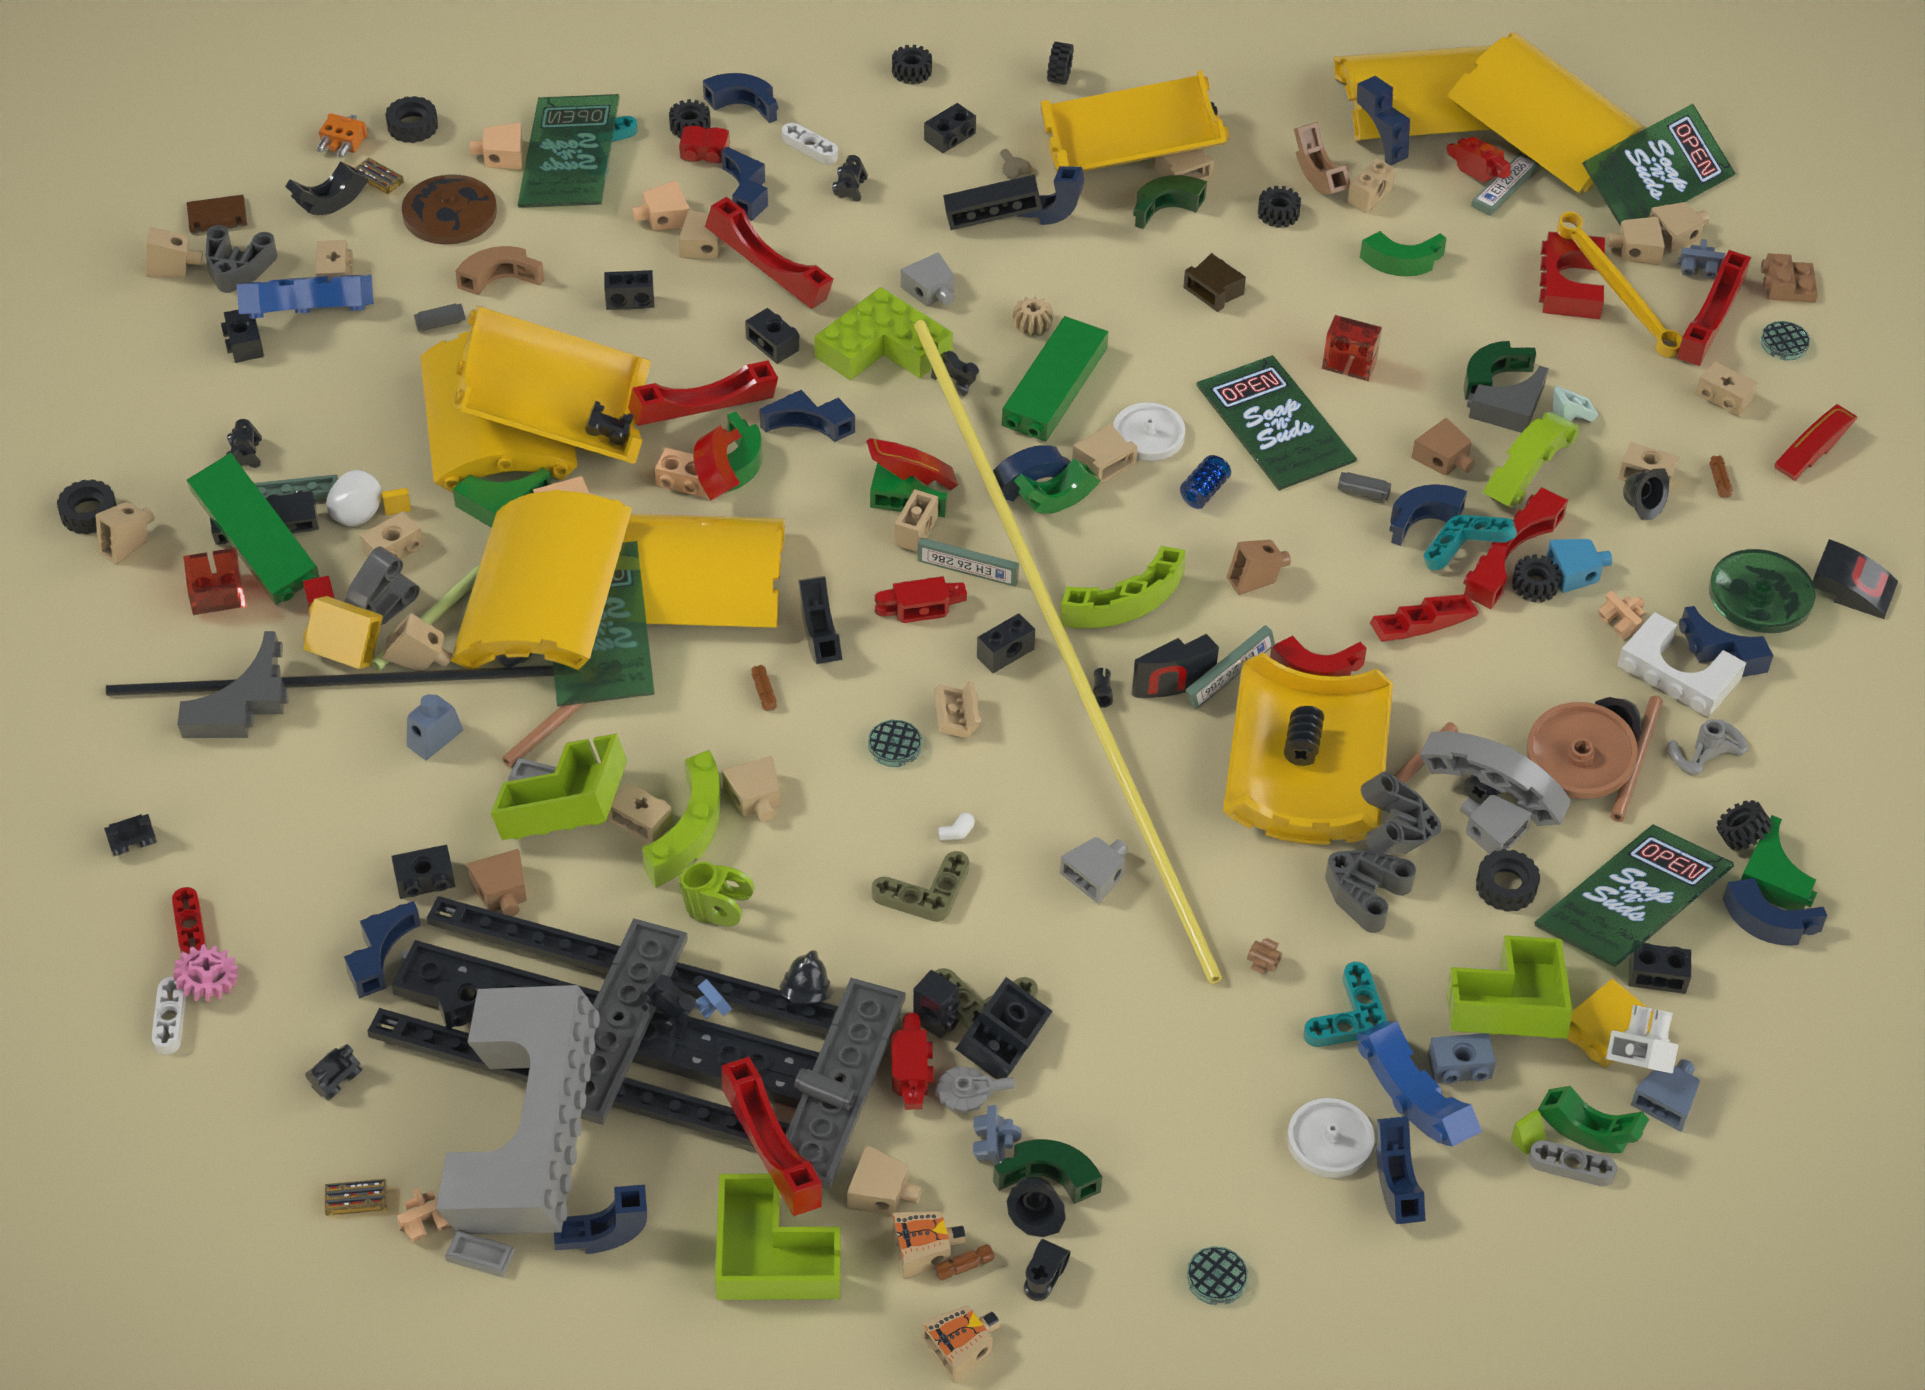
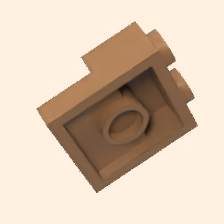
M1767 253L1766 259H1763L1761 262V273L1765 274L1763 289L1767 290L1768 300L1816 302L1818 293L1813 263L1792 262V256L1789 254Z

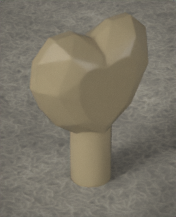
M1003 149L1000 152L1001 157L1005 160L1002 168L1005 176L1014 178L1017 175L1027 174L1031 171L1032 166L1028 161L1020 157H1013L1008 149Z

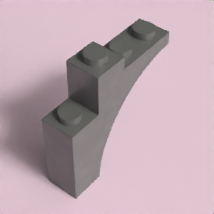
M264 631L263 641L257 656L248 669L233 683L211 695L194 700L180 701L177 725L182 738H248L249 727L254 725V714H283L284 704L289 702V690L284 688L282 678L280 677V665H277L278 658L283 656V644L278 642L275 631Z

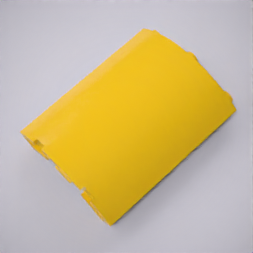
M1516 32L1509 33L1508 38L1503 36L1491 45L1474 62V65L1477 67L1470 74L1465 72L1447 95L1459 106L1581 195L1584 191L1586 193L1590 191L1595 184L1594 179L1603 170V166L1599 164V161H1606L1608 164L1612 159L1609 155L1614 156L1612 154L1614 153L1617 157H1620L1626 147L1633 146L1635 143L1639 144L1647 133L1645 132L1647 128L1645 125Z
M1491 45L1333 57L1335 79H1338L1341 83H1347L1345 91L1348 100L1354 102L1355 110H1352L1355 141L1381 138L1369 114L1357 104V83L1373 76H1377L1393 87L1392 107L1410 118L1409 136L1492 130L1447 97L1465 72L1470 74L1477 67L1474 65V62Z
M1199 70L1196 76L1053 104H1050V100L1041 101L1040 110L1046 134H1051L1048 144L1056 171H1058L1059 166L1082 167L1083 172L1226 144V140L1229 139L1227 125L1223 126L1222 119L1219 118V115L1214 114L1207 90H1210L1208 77H1204L1203 71Z
M476 305L475 310L471 309L467 319L470 329L463 358L459 360L455 374L459 375L454 403L457 404L459 411L632 464L636 463L642 439L639 430L634 428V424H636L634 418L622 445L613 444L608 437L603 435H589L586 432L585 425L595 401L601 402L600 405L605 406L601 413L617 419L623 413L628 415L630 413L628 405L632 388L645 385L651 360Z
M469 331L458 334L459 338L448 342L443 340L420 356L433 481L435 484L453 493V488H455L457 483L463 481L469 475L481 478L508 471L537 472L542 467L550 472L551 477L562 481L578 467L576 450L573 445L458 410L454 399L458 388L459 375L455 374L459 360L463 358Z
M559 489L527 494L502 506L496 512L450 661L467 669H478L480 666L494 661L498 655L529 657L530 653L545 655V660L561 663L579 670L590 659L632 508L624 505L619 500Z
M630 514L615 571H632L634 587L609 589L607 599L616 598L624 601L625 607L612 613L624 614V612H629L631 617L627 619H613L607 616L605 621L600 622L777 628L779 590H775L774 585L775 580H779L781 573L780 553H783L785 544V518ZM611 604V606L605 605L603 611H605V612L607 613V611H608L609 609H611V608H613V607H616V606H618V605H616V604Z
M1264 652L1243 661L1223 812L1249 829L1255 826L1265 830V835L1295 843L1329 845L1331 840L1345 839L1347 843L1366 839L1367 832L1380 825L1382 810L1368 804L1361 794V786L1376 775L1384 772L1386 768L1393 682L1377 668L1357 675L1340 677L1307 674L1276 662ZM1300 706L1319 708L1325 715L1321 730L1319 752L1315 757L1314 764L1309 766L1292 764L1284 755L1290 714Z

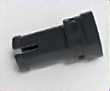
M1098 668L1094 671V688L1092 691L1100 708L1109 707L1113 703L1112 688L1110 687L1111 672L1107 668L1105 669V676H1103V668Z

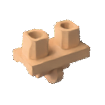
M1611 590L1605 595L1607 602L1598 609L1600 618L1607 624L1616 617L1621 620L1614 625V630L1624 640L1641 628L1643 623L1641 618L1646 614L1642 609L1645 601L1639 596L1633 599L1626 596L1622 601Z
M419 1187L412 1189L414 1198L404 1201L406 1210L416 1206L417 1208L397 1215V1224L400 1231L404 1229L411 1242L427 1236L422 1222L433 1218L438 1231L452 1227L436 1210L438 1199L425 1204L435 1199L433 1191L422 1194Z

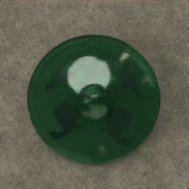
M1763 549L1740 550L1725 556L1714 567L1709 582L1710 598L1719 613L1733 624L1759 633H1781L1800 626L1809 617L1816 598L1814 583L1805 569L1794 560L1782 554Z

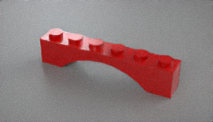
M728 197L711 205L705 224L709 231L809 308L813 309L827 300L834 278L817 265L795 263L775 252L755 231L745 211Z
M1728 250L1700 312L1690 322L1682 337L1677 356L1678 359L1698 366L1701 365L1746 279L1752 257Z
M769 360L747 364L724 379L701 387L673 389L657 383L632 388L628 409L634 415L633 418L637 426L771 399L774 397L778 376Z
M1543 487L1535 495L1531 494L1523 510L1519 509L1513 519L1517 530L1516 537L1507 542H1492L1486 556L1482 555L1476 564L1475 570H1470L1463 581V584L1466 585L1464 594H1467L1471 600L1492 609L1504 593L1507 580L1505 561L1510 553L1528 539L1553 532L1565 516L1568 499Z
M750 1057L722 1065V1091L793 1217L822 1207V1182L810 1161L800 1156L785 1136L771 1107L761 1076Z

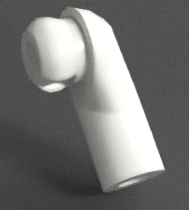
M963 812L959 815L953 826L938 827L939 841L964 839L974 827V817L968 812Z

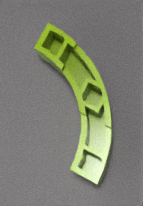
M1553 412L1544 413L1542 419L1536 418L1506 452L1510 457L1502 468L1497 466L1482 493L1512 508L1520 505L1525 498V490L1533 477L1546 461L1549 462L1553 458L1555 452L1565 447L1568 448L1570 444L1576 441L1579 435L1577 429L1580 425Z
M1160 546L1158 553L1143 574L1140 576L1134 575L1118 582L1114 588L1099 590V587L1067 586L1061 602V623L1063 627L1074 629L1102 628L1126 623L1150 613L1163 604L1180 584L1185 573L1186 550Z
M710 750L685 759L686 780L691 789V797L681 819L664 836L642 847L644 869L655 888L682 874V870L694 859L697 861L708 848L715 835L721 812L718 769Z

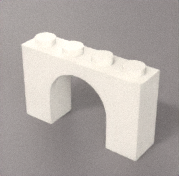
M1654 612L1621 649L1617 666L1709 718L1740 682L1746 662L1723 650L1708 668L1700 672L1686 673L1670 667L1663 660L1661 654L1672 643L1677 624Z

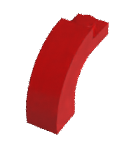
M720 425L700 437L695 443L693 451L695 470L701 486L710 501L740 484L727 457L728 445L742 437L737 428L728 432L726 429L723 430Z
M1292 635L1276 643L1271 648L1270 658L1288 668L1307 674L1328 677L1351 676L1352 671H1358L1364 666L1367 648L1360 641L1338 653L1320 655L1304 648Z

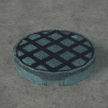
M1775 321L1763 329L1760 343L1762 348L1773 357L1777 355L1781 356L1780 359L1796 360L1806 354L1810 344V337L1806 330L1795 323Z
M893 719L887 720L873 727L869 734L868 750L878 763L885 766H905L906 762H913L921 753V734L909 722Z
M1212 1246L1201 1249L1193 1255L1188 1263L1187 1280L1189 1289L1199 1300L1207 1304L1233 1303L1242 1296L1246 1289L1248 1270L1245 1262L1236 1252L1226 1247Z

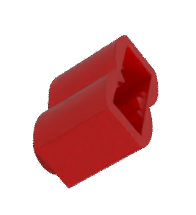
M700 126L684 127L679 144L680 158L686 161L697 162L704 160L710 163H722L721 151L730 146L729 130L719 127L708 129Z

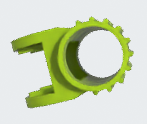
M704 861L694 862L690 866L687 865V868L682 870V875L679 876V886L689 916L693 917L695 921L698 920L705 923L711 922L722 926L737 925L742 917V910L735 901L748 900L755 890L753 881L742 871L722 865L714 866L712 863ZM726 880L737 883L739 887L731 886ZM714 906H719L720 909L717 911Z

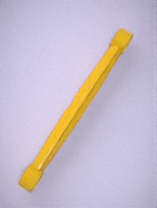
M1575 212L1563 213L1557 224L1558 234L1563 238L1573 239L1618 297L1657 339L1656 351L1663 357L1671 358L1676 356L1679 352L1682 336L1675 330H1666L1621 272L1581 229L1583 225L1582 217ZM1563 223H1572L1577 228H1568ZM1669 340L1676 345V347H1669L1665 345L1662 341Z

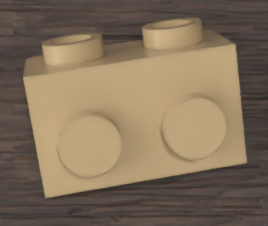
M968 681L962 690L938 684L934 689L939 732L968 739L981 723L975 683Z

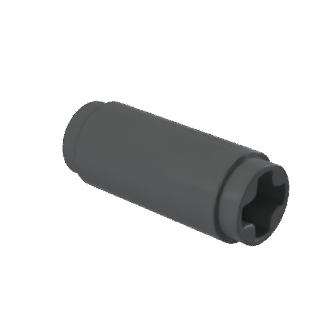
M461 303L450 304L414 314L418 331H426L466 320Z
M1341 472L1338 489L1343 492L1377 500H1388L1391 483L1355 473Z
M802 1068L794 1083V1087L799 1089L800 1092L840 1109L850 1110L857 1096V1091L852 1089V1087L810 1069Z

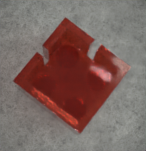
M1335 315L1326 336L1322 369L1343 375L1350 356H1355L1347 376L1369 382L1377 362L1382 327Z
M236 547L212 551L217 573H212L207 552L183 556L188 597L193 615L246 607L242 573Z

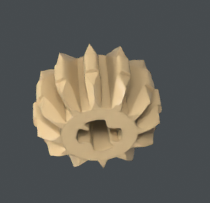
M1025 296L1023 301H1017L1012 317L1014 318L1015 328L1020 329L1021 333L1029 332L1030 335L1033 333L1041 335L1042 331H1049L1054 314L1051 303H1046L1045 298L1039 300L1036 296L1033 299Z

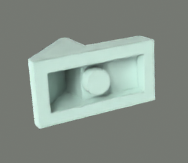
M1558 385L1554 388L1553 413L1570 421L1577 417L1578 419L1583 418L1593 422L1599 416L1588 398Z

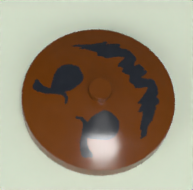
M440 175L426 179L415 185L406 194L402 202V216L406 228L417 238L435 244H458L472 240L486 232L494 223L497 215L496 198L492 190L482 181L465 175Z

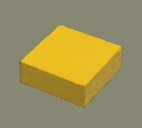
M408 488L382 492L386 516L398 514L402 511L411 512Z

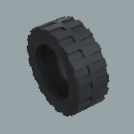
M407 96L402 99L399 98L386 109L387 113H385L388 132L397 141L400 140L404 143L422 142L425 139H429L431 135H434L436 129H438L435 105L423 97ZM410 116H418L423 118L422 120L413 123H405L401 121L402 119Z
M85 479L72 483V485L64 488V491L59 494V499H57V507L62 524L69 531H74L77 534L97 533L96 514L117 506L111 487L102 481ZM83 502H100V507L94 511L87 513L75 511V507Z
M1495 850L1490 855L1487 854L1479 865L1476 890H1478V895L1481 899L1483 898L1487 905H1491L1497 910L1501 909L1507 912L1511 910L1519 911L1521 908L1528 907L1529 903H1532L1535 899L1540 882L1539 868L1531 858H1528L1524 853L1517 852V850ZM1500 871L1512 872L1521 878L1522 884L1518 889H1506L1495 883L1494 876Z

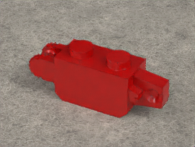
M1476 137L1462 138L1457 141V144L1451 143L1446 146L1447 154L1457 160L1459 170L1485 183L1495 177L1505 179L1511 176V165L1504 159V151Z
M944 576L893 583V589L876 593L875 613L880 617L896 615L897 620L902 623L942 618L949 613V605L967 601V590L964 582L946 583Z
M915 1012L905 1014L903 1016V1030H897L891 1035L892 1091L898 1096H902L905 1110H922L924 1095H928V1084H934L933 1066H928L927 1059H933V1042L927 1041V1030H921L920 1016L915 1014Z

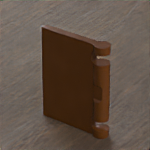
M243 194L187 202L190 233H195V226H200L201 232L207 231L215 225H222L226 228L237 227L236 221L241 220L243 226L248 225Z

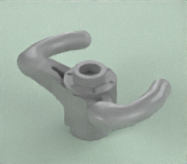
M1711 719L1700 727L1695 745L1697 751L1692 762L1687 761L1682 756L1676 741L1671 740L1668 742V749L1673 761L1689 775H1698L1703 771L1704 763L1707 760L1726 752L1737 756L1743 755L1748 751V744L1742 733L1732 724L1721 719Z

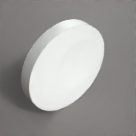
M1138 403L1128 406L1114 420L1113 426L1127 443L1132 441L1137 445L1136 459L1158 461L1169 458L1181 449L1185 440V424L1183 419L1177 412L1161 404Z
M1334 1098L1316 1099L1301 1106L1292 1116L1287 1134L1288 1147L1296 1162L1305 1170L1326 1178L1346 1177L1362 1169L1371 1157L1375 1140L1374 1130L1368 1117L1351 1103Z

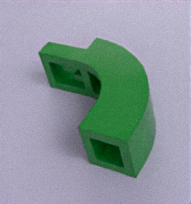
M1378 231L1362 240L1360 258L1372 268L1386 274L1395 276L1422 275L1432 271L1434 261L1444 256L1447 238L1439 233L1420 244L1403 245L1392 241L1381 231Z
M736 411L727 414L728 432L737 428L742 437L735 441L738 447L733 452L727 454V457L740 484L726 493L747 484L757 474L762 463V440L757 424L749 426L747 421L741 419Z
M1074 458L1060 474L1050 480L1037 482L1020 474L1014 482L1020 488L1019 494L1034 512L1052 514L1080 502L1101 480L1088 465Z
M1571 1086L1549 1089L1538 1108L1546 1122L1561 1135L1588 1149L1604 1153H1623L1627 1143L1638 1142L1649 1121V1118L1643 1111L1622 1115H1610L1600 1112L1584 1102Z

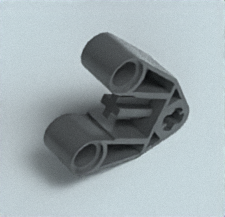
M215 225L207 230L206 260L208 270L221 292H233L237 290L236 284L254 282L278 257L274 236L269 232L257 233L244 252L240 251L239 247H235L232 250L229 231L225 226Z
M379 546L370 553L350 584L344 602L383 615L381 625H383L416 600L420 587L400 573L403 568V561L384 547Z
M1381 772L1362 784L1361 794L1368 804L1390 813L1386 818V822L1366 834V843L1372 852L1376 854H1407L1440 833V820L1424 799L1389 772Z
M1371 850L1338 851L1329 856L1325 879L1336 904L1365 931L1377 933L1384 929L1388 913V903L1386 900L1375 894L1377 888H1384L1396 895H1407L1413 887L1416 867L1409 860L1387 854H1376Z

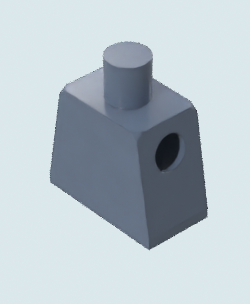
M428 694L421 698V705L409 713L407 717V747L424 760H428L463 731V727L455 708L438 695Z
M1681 1059L1674 1066L1673 1074L1653 1070L1637 1086L1631 1106L1681 1132L1700 1080L1692 1075L1695 1071L1694 1065L1688 1060Z

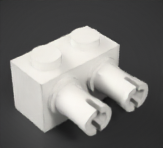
M1633 1005L1628 1030H1625V1033L1611 1031L1606 1059L1673 1074L1679 1046L1678 1044L1670 1043L1668 1039L1673 1013L1654 1009L1650 1033L1646 1035L1652 1009Z

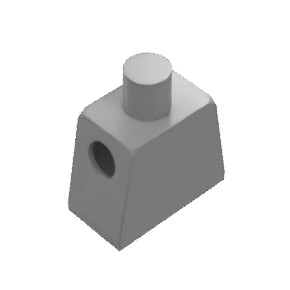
M939 252L901 269L900 287L922 304L929 306L940 301L943 305L948 306L954 301L955 277Z
M1490 795L1481 805L1468 798L1460 809V812L1469 817L1466 828L1467 835L1489 855L1495 850H1509L1528 830L1532 815L1528 810L1495 795Z
M1094 837L1061 856L1060 874L1099 904L1123 877L1125 869V859L1123 856L1128 852V848L1119 839L1108 845L1099 837Z

